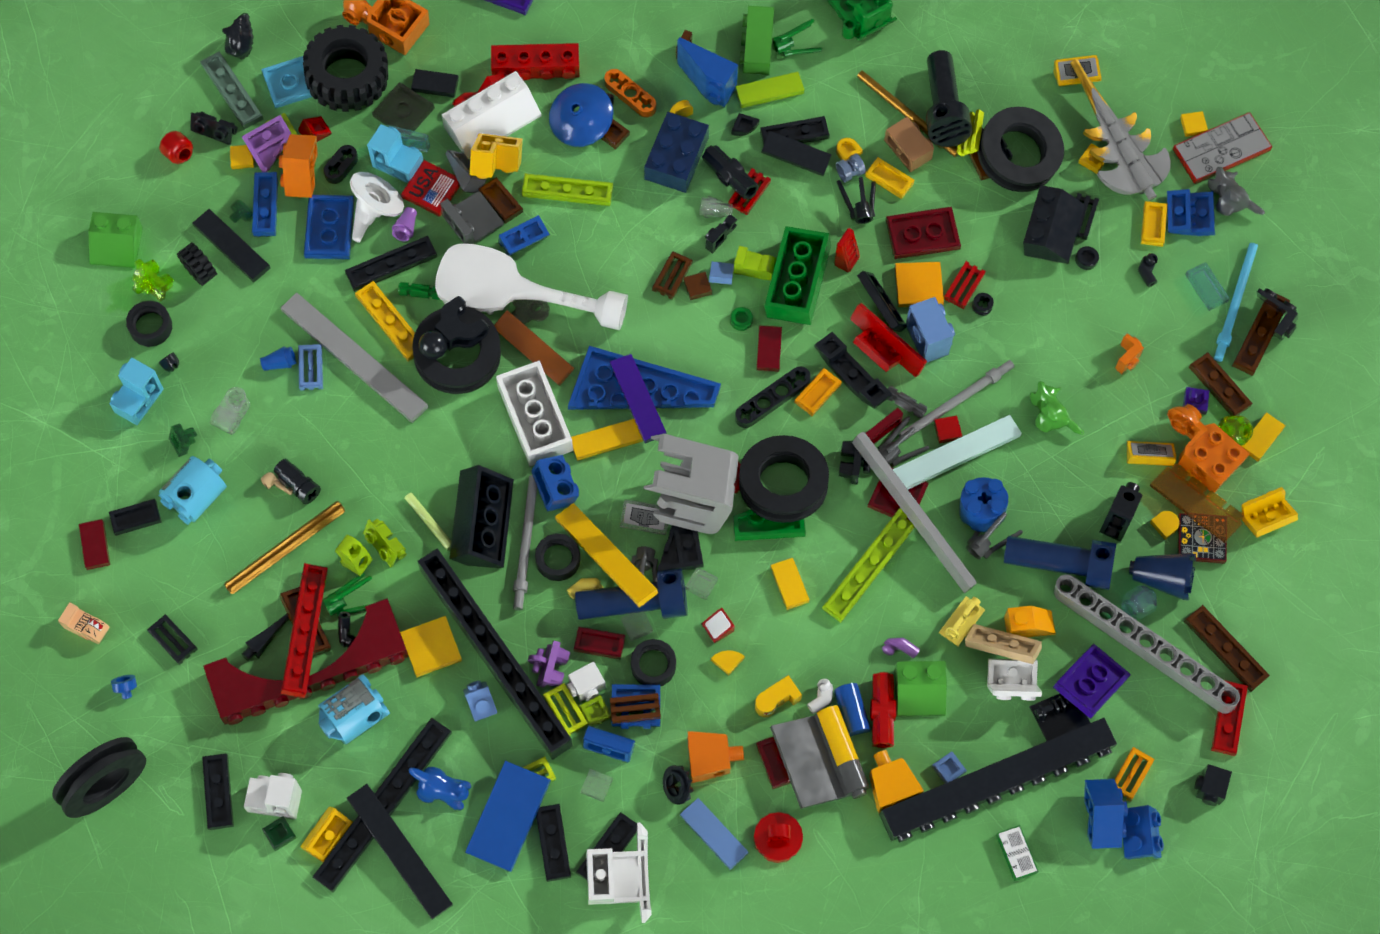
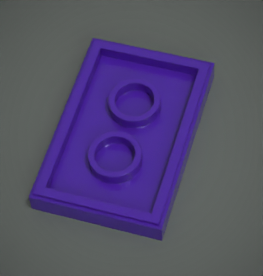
M1093 643L1055 683L1053 688L1091 719L1131 674Z

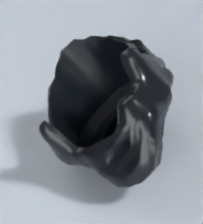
M242 13L234 20L231 26L222 29V33L226 35L225 52L241 60L248 57L253 49L254 36L248 13Z

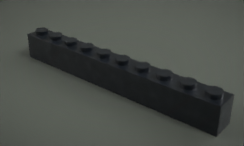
M438 548L418 560L421 573L551 759H555L573 747L569 734Z
M1104 717L885 808L879 815L891 842L896 839L899 842H903L912 838V833L921 830L924 833L935 828L934 824L943 820L945 824L957 819L956 814L965 811L966 814H970L980 809L979 805L988 802L989 805L1002 800L1001 795L1010 792L1011 796L1025 790L1023 787L1032 783L1033 786L1045 782V777L1051 774L1058 777L1069 771L1068 767L1075 764L1077 768L1090 763V758L1098 755L1099 759L1113 753L1111 749L1117 743Z

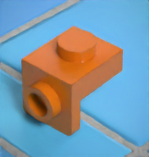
M1128 333L1123 337L1120 344L1127 352L1118 360L1115 367L1121 374L1127 369L1131 371L1135 368L1144 350L1141 342Z

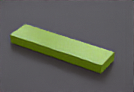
M525 173L522 197L610 206L613 183Z

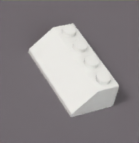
M516 71L442 114L444 129L468 159H470L471 149L479 133L507 137L541 117V112L528 86Z

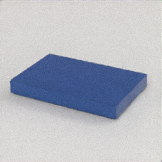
M312 195V198H309L304 246L305 258L350 259L354 196Z

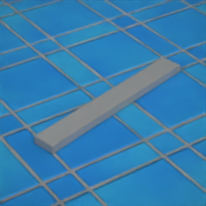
M298 293L294 294L281 307V311L411 423L428 408L427 403Z
M865 432L858 434L852 442L962 591L964 593L969 591L976 584V580Z

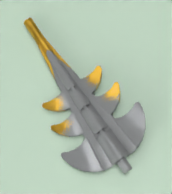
M1074 59L1070 64L1078 76L1100 124L1099 127L1085 129L1083 135L1094 141H1107L1108 143L1107 146L1102 148H1092L1089 153L1101 162L1117 163L1118 165L1116 169L1110 171H1099L1097 176L1105 186L1114 192L1124 195L1145 193L1149 201L1153 200L1157 195L1152 188L1161 184L1170 171L1171 160L1167 149L1163 148L1155 155H1144L1143 152L1151 140L1150 129L1147 128L1138 135H1129L1128 132L1135 125L1137 114L1133 112L1127 117L1118 119L1088 78L1079 60Z

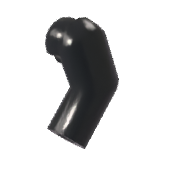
M1153 253L1144 256L1138 267V272L1147 287H1152L1158 282L1152 273L1155 264L1158 262L1157 256Z
M346 611L338 614V636L340 645L344 648L346 646L349 648L356 637L350 635L351 615Z

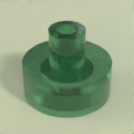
M237 199L231 205L234 213L229 218L234 223L239 219L247 222L253 216L251 209L241 200Z

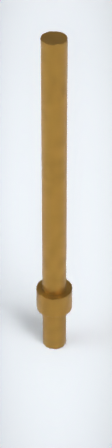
M863 70L859 72L857 77L902 115L915 122L928 135L927 123ZM943 147L952 156L956 157L958 155L957 147Z

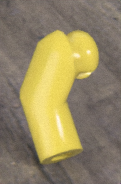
M581 578L566 591L572 599H575L576 591L603 588L597 578Z

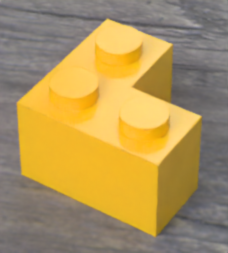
M479 133L471 149L470 175L477 176L479 179L492 178L495 169L502 170L505 173L518 172L521 165L523 139Z

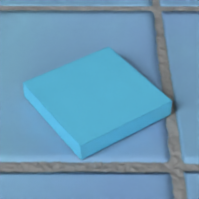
M303 56L261 69L275 109L312 97L310 89H307L305 83Z

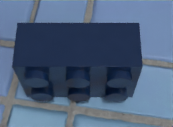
M667 112L644 166V180L686 193L709 139V125Z

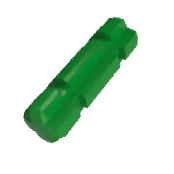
M400 282L398 285V294L401 296L411 294V297L427 299L432 297V299L440 300L435 286L431 288L430 285L415 283L409 285L407 282Z

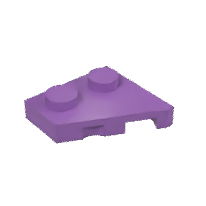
M281 115L242 136L262 172L270 170L282 152L283 144L287 143L291 132Z

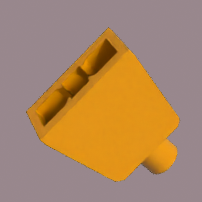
M887 750L873 755L878 767L870 770L869 778L878 814L885 808L924 792L903 758L891 761Z

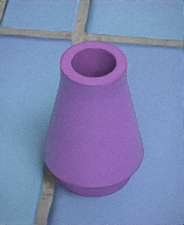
M406 207L392 226V235L397 240L408 241L413 237L417 215L415 209Z

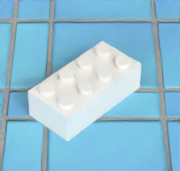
M540 360L496 376L499 392L530 467L535 465L537 460L564 455L573 451L572 438Z

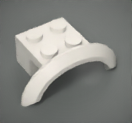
M639 822L637 823V851L612 852V848L587 849L588 905L639 902L641 922L645 923L652 915L648 877V831Z

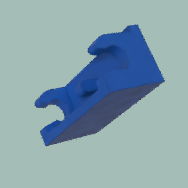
M538 215L500 234L498 243L501 247H504L505 254L511 256L547 238L550 234Z

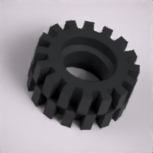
M193 242L177 253V257L184 265V268L188 270L193 279L201 284V286L217 275L216 269L212 266L207 256Z

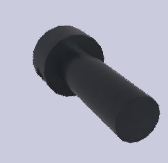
M945 50L934 51L927 58L933 106L927 111L926 115L928 136L934 144L941 147L957 146L965 142L972 134L970 111L964 103L959 102L952 54Z

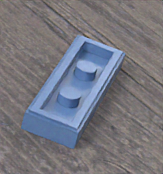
M699 798L680 814V817L729 870L748 854L745 847Z

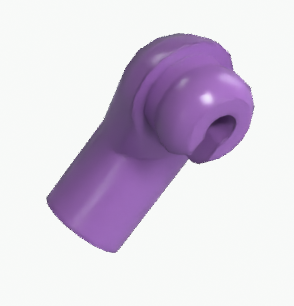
M888 638L882 647L883 652L889 656L893 655L895 650H901L912 658H915L920 648L905 638Z

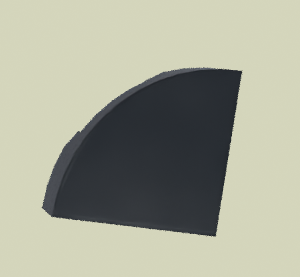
M739 113L731 135L743 136L753 132L758 127L760 119Z

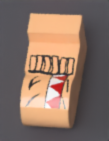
M70 602L58 620L63 628L97 644H100L110 628L102 620L82 611Z

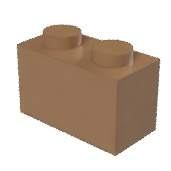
M908 117L886 129L884 141L910 172L932 159L933 143L929 138L923 136L919 126Z

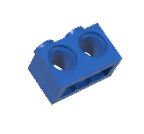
M563 455L537 460L531 472L547 512L566 508L575 503L579 497V488L572 479L570 466L565 462Z

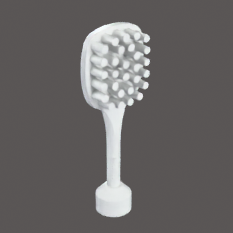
M456 244L451 246L440 262L435 282L436 293L444 304L457 296H461L466 301V307L479 312H487V314L491 315L494 311L504 310L505 306L513 300H539L593 312L601 326L620 330L622 327L628 303V295L614 291H608L598 299H593L539 285L522 277L517 270L515 261L510 256L496 249L476 244Z

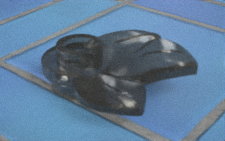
M527 299L512 301L516 307L512 314L523 324L531 320L543 321L549 315L550 307L545 301Z

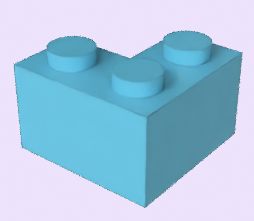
M380 124L367 144L372 167L405 183H409L423 162L422 153L415 147L403 145L400 132L391 126L386 127Z
M131 358L119 371L118 377L123 386L112 395L109 404L114 413L138 425L164 388L155 370Z

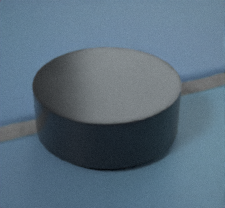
M1090 246L1080 248L1075 257L1076 264L1084 270L1093 269L1099 260L1097 250Z

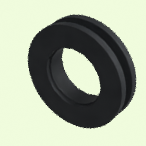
M1010 107L996 113L981 132L977 154L983 170L996 184L1011 191L1029 192L1039 189L1040 185L1044 186L1060 168L1064 157V143L1058 128L1047 116L1027 107ZM1008 132L1027 134L1039 147L1041 154L1040 162L1033 167H1022L1009 161L1002 152L1000 144L1002 135Z
M466 307L465 313L459 317L460 321L471 324L482 319L490 325L488 335L479 342L481 351L478 358L471 365L464 368H449L443 366L437 360L424 357L419 350L418 343L421 336L425 332L434 330L435 325L441 320L442 308L431 313L416 329L412 344L414 363L421 378L431 387L450 394L472 392L488 383L496 373L501 358L500 338L492 321L483 313Z
M787 435L772 436L753 445L742 459L739 473L741 496L746 505L764 519L782 523L802 520L816 512L826 498L829 482L828 464L823 454L813 444L804 439ZM787 462L802 469L807 476L808 482L801 491L795 494L778 495L770 492L763 486L760 481L761 473L770 465Z
M120 737L105 742L82 756L66 770L55 784L52 797L58 805H61L63 812L69 818H78L91 814L109 804L135 782L145 768L146 757L137 749V745L129 737Z

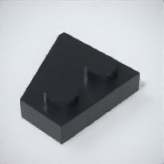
M672 525L658 571L702 568L704 564L698 531Z

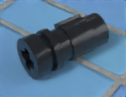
M288 459L281 460L275 466L274 473L278 476V480L287 489H292L293 494L303 504L311 503L321 491L320 486L310 477H306Z

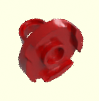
M781 812L769 813L761 818L756 825L753 837L755 848L768 861L776 863L787 862L801 849L803 841L802 828L798 821L789 814Z

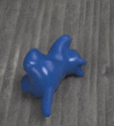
M427 767L424 771L417 768H409V773L419 780V788L416 794L421 801L432 803L435 799H439L454 810L460 811L464 808L462 801L466 800L469 796L470 782L449 777L436 767Z

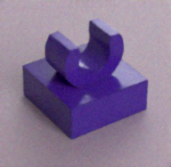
M1186 387L1183 407L1186 404L1193 405L1201 414L1206 415L1208 411L1209 390Z

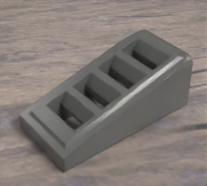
M447 150L445 154L462 190L470 193L478 192V189L485 184L486 180L470 175V160L463 152Z

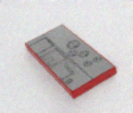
M1250 112L1178 143L1173 147V151L1194 184L1215 176L1217 167H1222L1226 171L1272 149V145Z

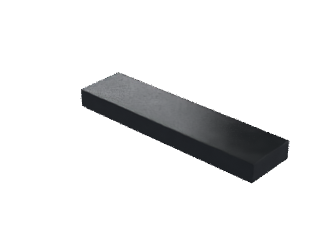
M210 209L192 222L193 226L253 283L271 269L270 265Z
M425 236L345 270V273L355 292L372 281L377 283L437 258V253L429 237Z

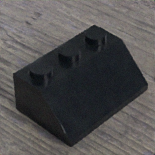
M1040 185L1023 241L1024 255L1069 264L1085 204L1063 189Z

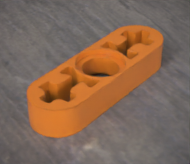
M611 69L606 72L604 77L605 87L642 117H651L656 113V100L653 96L620 70ZM612 78L615 80L616 78H618V83L616 81H613L611 83L610 79ZM628 89H633L637 94L634 97H627L624 93ZM643 104L646 105V106H647L648 104H650V108H648V107L643 108Z

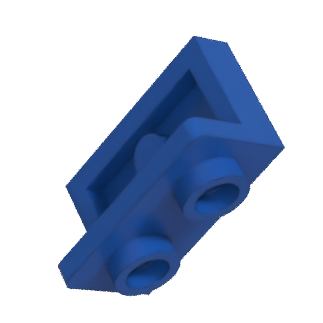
M1149 805L1128 808V814L1124 816L1123 823L1126 824V838H1123L1125 858L1128 860L1151 856L1156 859L1161 858L1164 844L1162 837L1159 835V826H1161L1159 812Z

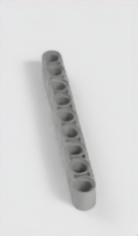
M1062 575L1057 579L1054 595L1058 601L1217 711L1228 714L1235 709L1240 700V694L1236 688L1075 577ZM1067 585L1071 588V591L1064 592L1060 589V586ZM1080 599H1088L1091 605H1082ZM1100 613H1108L1111 619H1103ZM1127 626L1130 628L1131 633H1123L1119 627ZM1147 640L1150 642L1151 647H1143L1139 641ZM1160 654H1168L1171 657V661L1162 660ZM1180 668H1188L1192 675H1184ZM1201 682L1210 683L1212 689H1204L1201 686ZM1221 696L1230 697L1233 703H1224Z

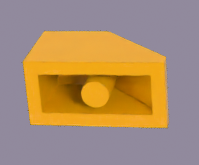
M1035 606L1008 608L1005 613L1004 621L1007 633L1026 638L1055 635L1051 610Z

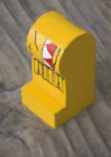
M788 675L757 696L755 703L756 713L761 717H770L774 714L776 708L790 701L792 705L800 702L802 694Z

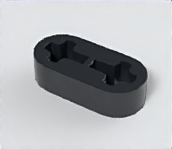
M344 145L340 147L325 165L324 175L329 183L337 184L343 181L357 164L358 154L353 146ZM351 153L352 158L347 157L344 160L343 155L345 154L348 156ZM338 169V174H330V171L335 172Z

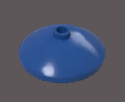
M588 83L575 84L563 90L555 98L549 112V123L554 135L564 144L573 147L588 146L600 140L609 130L613 120V105L609 96L600 87ZM579 107V110L574 112V109Z

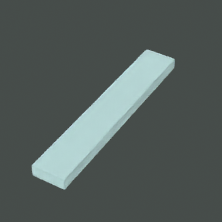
M1008 415L893 469V471L905 487L910 489L1017 439L1022 433L1012 417Z

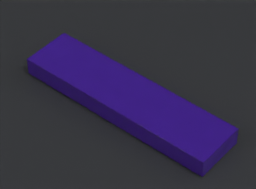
M632 354L610 361V366L644 443L654 441L651 439V436L667 434Z

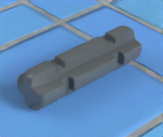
M893 386L887 388L892 393V396L888 398L891 402L894 400L895 404L908 412L913 411V415L918 418H922L927 412V406L924 404L916 403L917 400L903 392H897L898 389Z

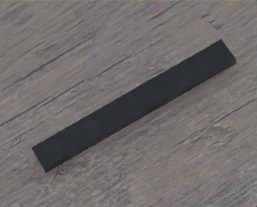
M433 718L429 720L375 793L390 816L417 781L409 773V768H417L424 771L452 734L451 730ZM359 816L313 875V879L331 892L336 890L374 839Z

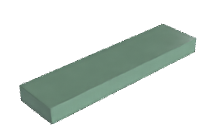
M220 52L200 61L202 67L244 129L263 120L262 114Z

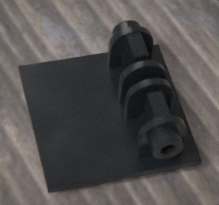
M1060 693L1030 706L1046 741L1090 723L1087 715Z

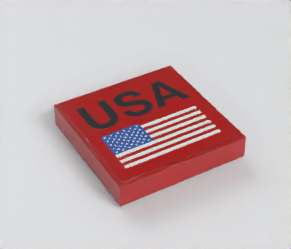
M424 160L401 193V197L440 217L442 215L440 203L447 198L451 201L460 188V184L455 175Z

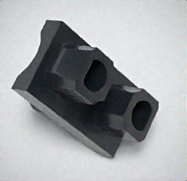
M843 441L841 456L853 457V463L840 461L839 476L850 478V484H858L860 466L863 467V473L865 474L870 473L871 467L853 445V441Z

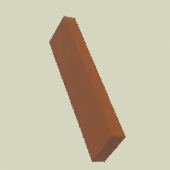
M508 310L495 323L494 326L498 333L534 363L540 360L545 374L559 386L575 369Z

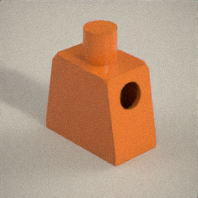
M688 732L691 780H693L691 783L727 775L730 773V761L744 760L743 746L728 747V737L726 734Z

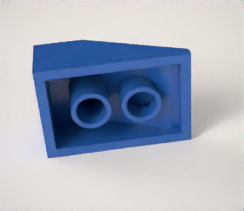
M679 37L677 40V64L710 103L725 107L735 91V86H737L738 64Z

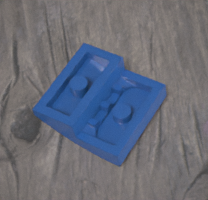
M1190 189L1167 191L1168 233L1193 236L1215 235L1213 191L1190 193Z

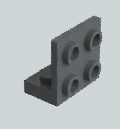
M479 191L457 205H452L448 198L440 203L442 216L464 244H475L504 225L502 219Z

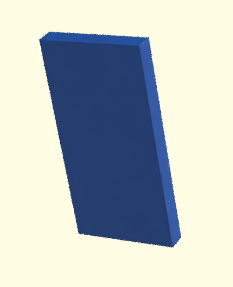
M505 761L465 853L512 872L551 780Z

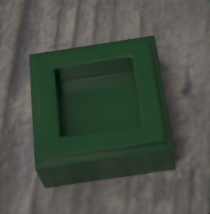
M284 816L262 829L275 851L297 838Z

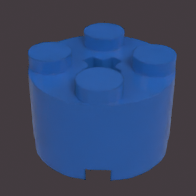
M986 477L966 482L961 493L959 516L964 524H968L974 531L986 532L1000 515L1007 511L1008 493L1002 482L998 479Z

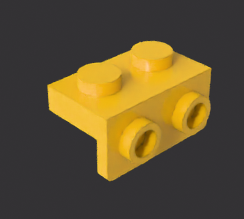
M1283 487L1269 491L1242 504V521L1256 538L1298 520V513L1285 500V490Z

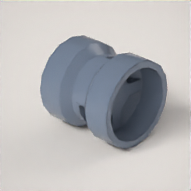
M857 153L849 156V159L846 161L840 160L836 162V170L843 182L852 180V177L855 175L860 176L866 173L863 160Z

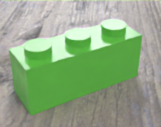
M748 5V14H743L742 27H747L746 33L742 32L741 46H745V51H740L739 64L744 65L743 73L769 75L774 7Z

